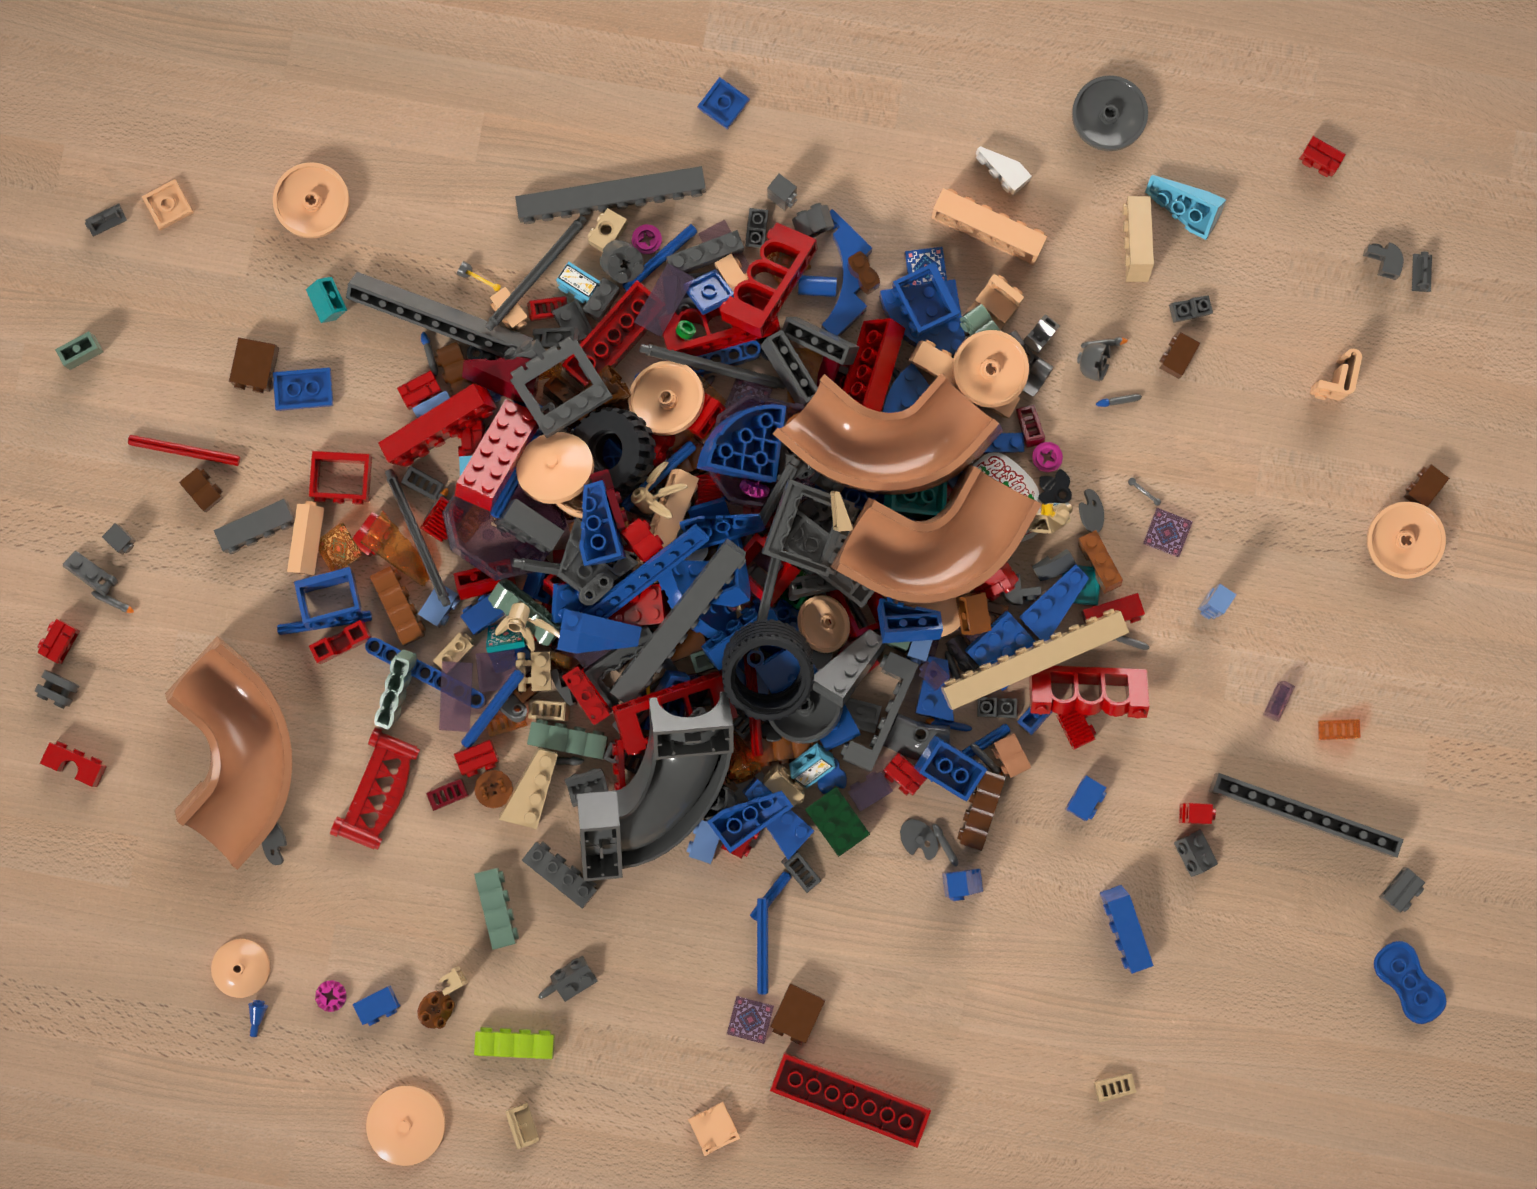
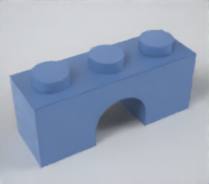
M1221 584L1217 585L1216 588L1209 590L1198 607L1201 611L1200 614L1207 619H1215L1223 615L1237 594Z

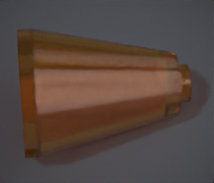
M733 730V753H731L725 781L727 784H730V781L740 784L754 778V773L757 770L760 773L762 767L738 733Z

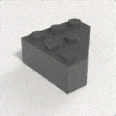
M518 499L510 501L502 516L498 519L495 518L493 522L497 525L495 528L504 534L507 532L523 543L528 542L542 552L552 551L564 533V530Z

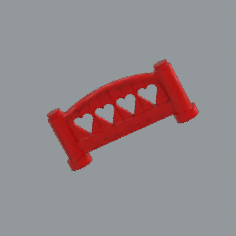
M375 727L368 742V745L375 747L345 819L336 817L330 835L335 837L339 835L373 850H378L383 840L379 838V835L393 818L404 796L409 778L410 762L412 759L417 760L421 749L385 734L382 729ZM398 758L401 760V765L397 767V774L393 775L383 761ZM391 776L394 779L393 784L390 785L391 789L389 792H384L375 779ZM385 795L386 801L382 803L383 808L376 810L368 797ZM376 812L379 817L375 821V827L369 828L360 815Z

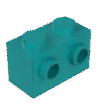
M332 277L317 279L306 289L321 323L336 321L347 311Z

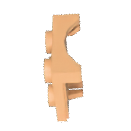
M724 1102L688 1119L704 1156L740 1139V1135Z

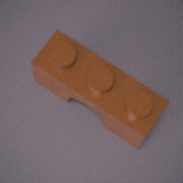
M1097 530L1080 537L1078 546L1086 561H1090L1096 574L1095 578L1103 593L1106 594L1122 586L1123 579Z

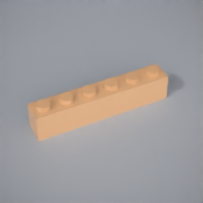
M927 339L926 341H919L908 362L936 378L942 374L957 389L952 375V354L944 349L942 351L935 348L936 344ZM1017 397L1006 405L988 409L1003 418H1010L1020 398Z
M681 469L671 470L665 487L685 484L688 488L662 497L659 501L672 513V518L668 519L654 513L650 524L652 528L650 532L654 536L658 535L664 542L662 545L663 549L677 539L676 536L679 529H681L679 522L684 521L685 513L691 506L690 500L692 495L698 488L697 482L699 478ZM637 557L636 561L638 563L633 567L631 573L644 564L639 557Z

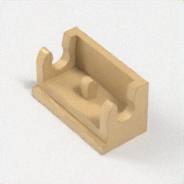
M459 966L453 968L452 972L439 980L440 983L448 980L447 984H450L449 987L442 991L444 996L468 984Z
M528 1103L505 1111L517 1150L540 1141Z

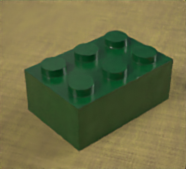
M837 787L805 809L838 857L870 835Z

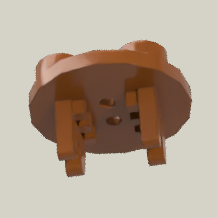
M486 771L476 781L474 788L475 796L485 807L500 808L507 803L513 792L512 781L502 771Z
M436 990L428 993L420 1002L417 1010L420 1023L431 1029L445 1027L452 1014L455 1002L449 995L444 996L442 991Z

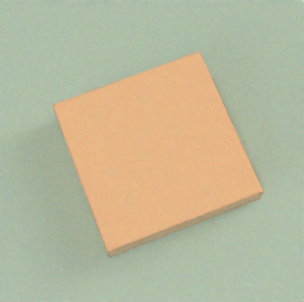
M176 179L142 196L160 231L194 213Z

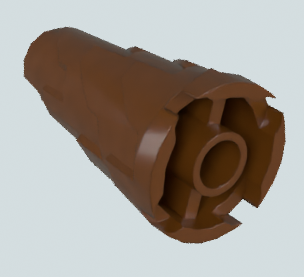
M606 365L598 374L613 398L594 410H601L604 407L611 408L631 396V391L627 384H623L621 381L622 377L613 367ZM591 381L584 387L583 391L593 386ZM591 412L582 416L568 427L572 428L581 424V420L585 416H590Z

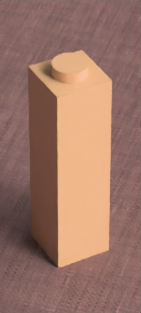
M306 501L305 504H297L287 572L300 575H315L324 507L317 506V502Z

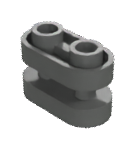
M44 670L41 677L46 679L44 686L37 684L34 690L37 692L36 696L46 701L48 698L54 700V705L63 709L65 706L70 707L73 699L68 696L70 692L77 693L80 686L55 673ZM53 683L63 687L61 693L51 689Z

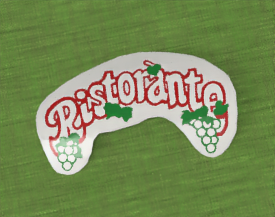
M988 453L973 465L1000 483L1042 504L1038 499L1040 493L1033 479L1017 463L1004 454ZM1027 530L1021 542L1033 538L1038 533Z

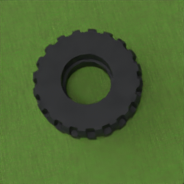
M604 407L601 410L596 409L592 411L590 416H585L581 420V424L576 426L574 435L582 439L589 447L594 460L593 473L608 469L615 492L619 491L620 495H625L639 488V484L644 483L648 479L647 475L649 472H652L654 467L652 464L654 459H656L654 450L656 442L652 438L653 432L651 428L647 427L646 421L638 417L636 413L619 408ZM617 434L622 443V456L618 464L609 469L603 460V448L608 438Z

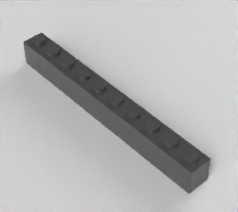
M702 166L519 195L515 196L520 223L532 224L535 223V220L541 219L542 221H551L554 217L570 218L572 214L588 215L591 211L597 210L598 212H605L607 208L617 207V209L628 208V205L644 206L647 202L653 201L654 203H663L666 201L665 199L681 200L684 199V196L690 195L692 197H700L703 193H706L703 169Z
M356 272L348 283L346 298L503 358L506 350L509 348H518L527 340L533 341L532 337L500 325L495 326L490 331L485 327L488 322L487 320L360 272Z
M729 539L724 541L612 685L610 690L612 695L622 702H627L641 696L642 693L640 691L643 687L647 688L653 681V674L655 672L659 673L664 667V660L667 657L670 659L676 651L675 646L678 643L682 644L688 636L686 632L690 628L694 629L698 624L700 614H705L709 610L711 600L713 598L717 599L723 591L721 589L725 583L728 585L734 577L733 572L737 568L740 570L745 564L746 552Z
M1221 773L1214 774L1209 789L1211 793L1389 857L1398 858L1404 840Z

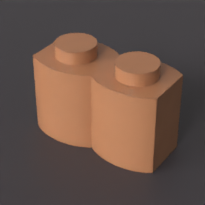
M1014 733L993 743L994 748L991 750L994 757L1000 759L1002 763L1000 769L1004 776L1008 775L1010 779L1031 768Z

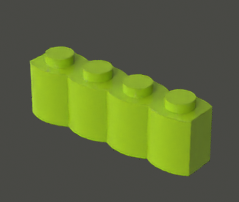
M480 1027V1031L475 1032L474 1055L553 1059L555 1034H550V1030H539V1033H531V1029H519V1032H511V1028H500L499 1032L492 1031L491 1027Z

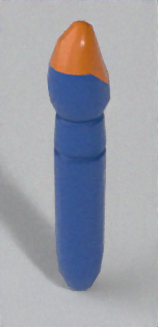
M938 718L925 720L930 725H950V729L965 732L972 730L971 726L963 723L939 720Z

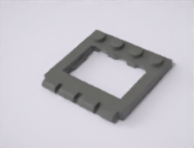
M570 336L558 343L561 347L560 350H557L554 345L544 351L542 355L545 359L542 361L539 356H536L525 363L528 367L526 371L520 366L510 372L513 376V379H511L512 384L546 438H549L613 398L578 341H572ZM574 354L579 361V366L588 380H591L593 386L544 415L532 393H529L524 384Z
M788 479L762 554L826 577L829 574L836 576L837 571L831 565L843 545L841 540H846L850 531L838 532L833 530L832 526L819 563L799 554L783 551L803 495L831 506V495L829 493ZM842 499L850 521L855 522L860 509L854 507L855 503Z
M647 625L641 629L638 647L611 649L583 669L611 710L613 706L619 704V700L610 693L611 689L605 685L602 679L609 672L621 667L623 662L636 656L637 652L640 651L652 635ZM667 657L663 662L665 664L663 669L678 671L671 659ZM662 678L650 685V694L655 692ZM646 689L641 692L640 697L647 695Z

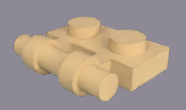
M524 652L517 653L516 667L524 674V678L518 684V692L526 691V684H532V691H552L551 652H531V660H525ZM531 666V677L527 678L525 667Z

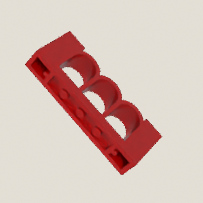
M776 222L773 228H770L767 233L768 241L761 246V259L749 265L747 269L748 280L740 282L734 289V298L729 296L727 301H724L720 307L722 321L760 338H763L818 250L816 239ZM773 252H782L796 259L790 269L768 260L767 256ZM767 272L783 280L777 289H773L753 278L759 273ZM747 293H755L769 299V302L764 310H760L741 301V297Z
M755 293L745 294L740 299L760 310H764L769 302V299ZM720 307L702 315L700 310L692 308L682 311L678 316L675 312L658 317L666 348L693 356L704 355L760 339V337L731 325L732 328L711 334L708 323L713 317L721 316ZM777 315L763 337L781 331ZM683 320L698 323L704 327L706 336L685 341L676 333V327Z
M1052 666L1029 676L1030 713L1043 715L1050 714V711L1063 715L1076 709L1077 712L1083 715L1091 716L1103 710L1104 713L1114 717L1127 714V717L1147 718L1150 707L1147 669ZM1051 683L1072 684V698L1068 700L1056 698L1052 694ZM1078 684L1098 685L1099 699L1095 701L1083 699L1079 694ZM1105 685L1125 686L1126 700L1123 702L1110 700L1107 697Z
M722 669L613 706V714L626 753L628 755H636L646 749L645 744L648 743L649 736L642 734L636 713L649 709V698L657 697L658 703L662 708V704L682 698L686 717L688 718L693 713L688 695L707 689L713 709L719 702L720 692H725L722 681ZM730 703L733 721L738 715L736 708Z

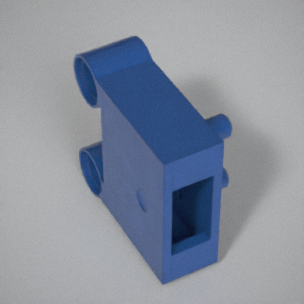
M761 649L759 651L750 650L746 653L748 664L755 668L772 694L785 690L797 679L800 672L799 662L786 649H781L766 660H764ZM758 653L760 659L758 661H751L750 655ZM813 663L815 675L818 672V669Z

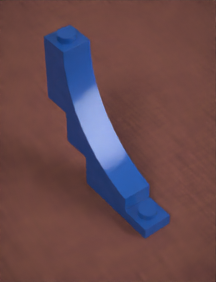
M831 209L830 214L834 223L833 229H838L833 233V240L841 257L843 284L839 299L829 317L822 323L821 328L840 337L867 310V305L856 296L861 288L859 287L858 279L848 269V258L859 251L868 257L872 253V247Z

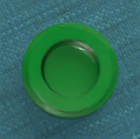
M680 321L676 327V333L683 339H691L696 332L695 326L689 321Z

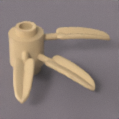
M663 462L653 470L646 480L648 484L645 488L640 487L633 491L631 501L642 513L650 515L655 512L671 519L672 513L656 499L688 488L685 484H675L660 489L659 494L655 496L648 491L669 462Z
M519 602L511 606L509 615L500 622L495 630V635L499 636L507 629L513 632H521L529 650L533 652L535 650V641L531 630L525 628L527 621L558 638L560 632L541 619L533 620L529 618V607Z

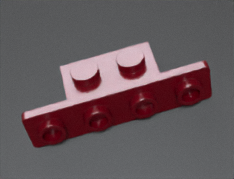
M605 469L591 473L592 483L604 481L616 525L621 533L626 528L625 522L628 519L625 510L621 511L619 503H622L619 491L615 492L609 470ZM621 536L623 545H626L627 543Z

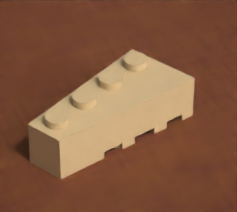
M1128 196L1126 204H1123L1122 214L1125 215L1123 232H1125L1126 282H1149L1154 266L1151 196Z
M541 747L537 748L501 811L499 820L537 829L558 756L556 751Z

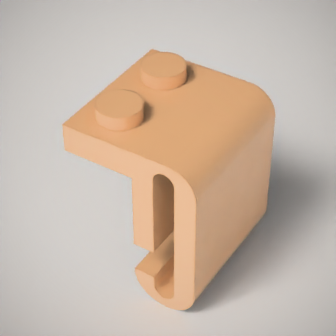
M994 274L965 314L982 304L1001 330L1019 308L1024 296H1022V291L1017 287L1012 288L1008 285V281L1003 276Z
M1350 349L1336 361V363L1342 365L1334 371L1332 382L1319 380L1311 387L1310 394L1315 395V398L1321 400L1329 398L1341 401L1353 393L1356 388L1362 360L1361 352L1357 349Z

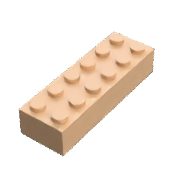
M943 188L931 216L932 219L1031 265L1035 264L1047 238L1043 231L1039 229L1032 230L1024 222H1015L1004 213L998 214L993 212L991 207L987 205L980 206L972 198H963L952 189L946 190Z

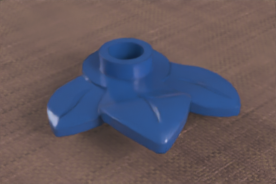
M833 757L835 768L818 780V788L822 794L830 792L834 785L842 789L846 787V773L840 769V763L835 757Z

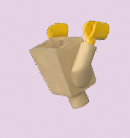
M1068 502L1042 504L1028 528L1029 532L1052 534L1070 523L1071 518L1069 514L1073 511L1071 504Z

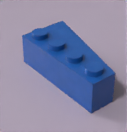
M758 597L753 600L754 605L751 608L745 607L741 611L742 615L738 619L727 623L726 630L718 631L701 646L711 664L718 670L722 669L724 649L727 642H730L731 636L736 631H739L741 627L746 626L750 622L754 623V621H757L761 600ZM770 607L767 620L774 619V621H778L779 619Z
M756 777L742 790L748 801L772 794ZM791 809L766 826L788 860L814 832Z

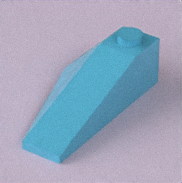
M1151 175L1145 191L1156 203L1172 213V217L1175 220L1178 219L1185 225V229L1205 240L1209 237L1217 223L1226 199L1211 192L1155 175Z

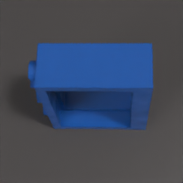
M935 262L893 281L892 294L895 299L899 298L902 304L900 305L901 312L904 316H908L910 320L908 322L909 328L912 333L916 332L917 336L959 317L960 311ZM930 275L949 314L921 327L902 287Z
M350 567L294 581L302 622L307 630H317L327 624L336 625L346 619L355 620L363 615L355 576ZM349 582L354 607L310 618L305 593Z

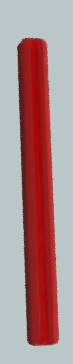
M129 435L128 444L131 446L238 466L240 463V456L135 435Z
M755 653L750 655L751 661H755ZM744 654L746 687L758 693L756 670L748 664L746 654ZM749 717L752 755L762 756L760 719L756 720L753 717Z

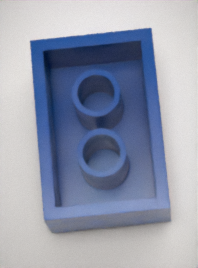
M934 735L914 766L920 774L966 802L987 771V768L936 735Z

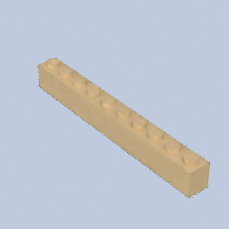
M1107 610L1103 612L1104 616L1091 617L1085 620L1086 623L1081 626L1079 624L1070 626L1068 631L1063 634L1061 632L1054 633L1050 636L1051 639L1038 640L1033 643V647L1028 649L1026 647L1020 648L1010 657L1004 655L997 659L998 662L994 664L990 662L983 664L978 671L973 672V670L963 673L962 678L957 680L951 678L945 681V685L941 686V690L949 708L952 710L1129 633L1121 611Z

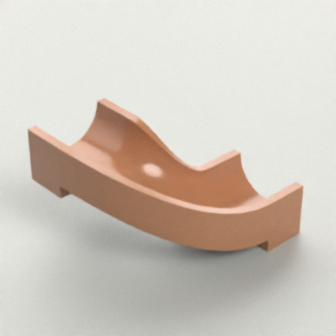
M824 374L820 379L816 393L806 407L790 423L782 428H777L773 435L807 465L833 482L861 492L900 495L924 491L954 478L975 459L978 460L1003 430L995 419L990 418L976 407L942 374L935 379L911 407L894 413L875 411L859 404Z
M969 465L961 473L948 497L949 501L936 516L926 521L910 520L883 504L868 498L853 525V530L849 532L831 567L863 586L899 601L931 603L955 598L983 584L1007 562L1022 541L1042 504L1000 483L977 467Z
M216 636L165 693L167 703L202 731L210 747V766L203 782L200 781L175 809V815L179 824L189 826L205 837L238 870L269 835L282 814L291 784L292 749L285 718L268 684L245 658Z

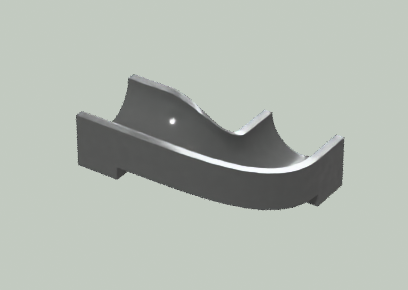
M720 692L719 702L711 711L701 716L688 718L678 717L666 712L659 705L657 697L649 698V739L642 763L634 778L626 787L620 790L577 794L584 881L623 878L622 869L651 862L666 854L680 844L702 821L719 794L729 768L731 753H733V721L729 698H727L725 692Z

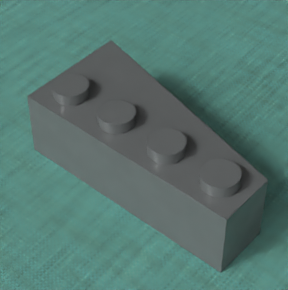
M870 629L814 675L813 690L843 708L884 651L885 643H882V637Z

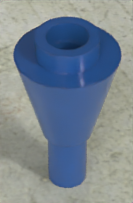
M253 1000V1003L248 1004L251 1037L258 1036L259 1025L268 1008V1005L262 1000Z

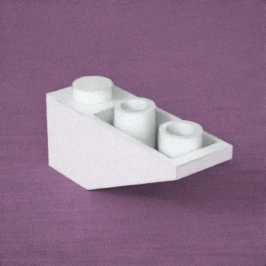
M981 146L977 148V160L990 169V175L994 179H999L1002 183V188L1007 193L1010 192L1014 195L1031 180L1032 176L1020 162Z

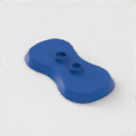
M1396 941L1386 945L1377 953L1374 959L1375 972L1383 982L1391 986L1398 994L1403 1012L1408 1019L1417 1024H1426L1436 1019L1444 1011L1447 1003L1445 992L1423 972L1418 955L1411 945L1403 941Z

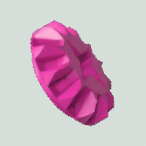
M649 224L641 225L632 234V244L643 255L652 254L662 244V236L655 226ZM644 233H646L648 238L652 237L649 247L646 245V242H641V240H644Z
M1043 442L1033 451V464L1039 471L1046 473L1055 471L1062 463V451L1054 443ZM1050 451H1052L1050 456L1052 461L1048 460L1047 462H1045V464H1043L1044 457L1042 456V454L1046 455Z
M744 479L739 485L742 491L749 496L756 498L769 496L770 489L761 482Z
M325 981L315 991V1000L318 1007L324 1011L334 1012L345 1004L346 990L337 981ZM333 989V995L338 999H332L328 1003V997L323 995V993H330Z

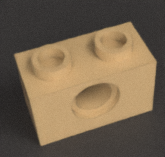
M608 208L605 213L601 212L597 219L599 223L588 234L589 245L603 252V248L609 242L619 240L628 225L627 219ZM606 227L612 229L611 233L608 235H604L601 233L602 230Z

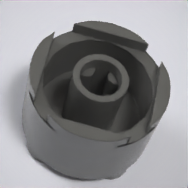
M614 240L603 248L602 256H600L601 268L615 281L627 283L633 281L643 272V257L630 243Z

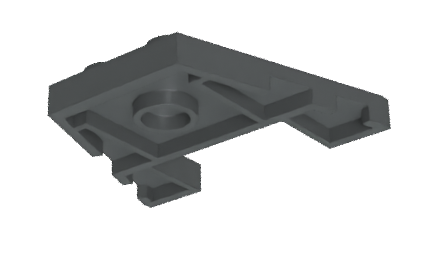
M576 518L557 576L580 592L596 575L607 573L615 581L635 567L638 562L626 554V558L618 560L613 568L606 563L584 566L579 548L582 521ZM600 580V584L606 586V580ZM587 592L585 596L589 599L592 597V594Z

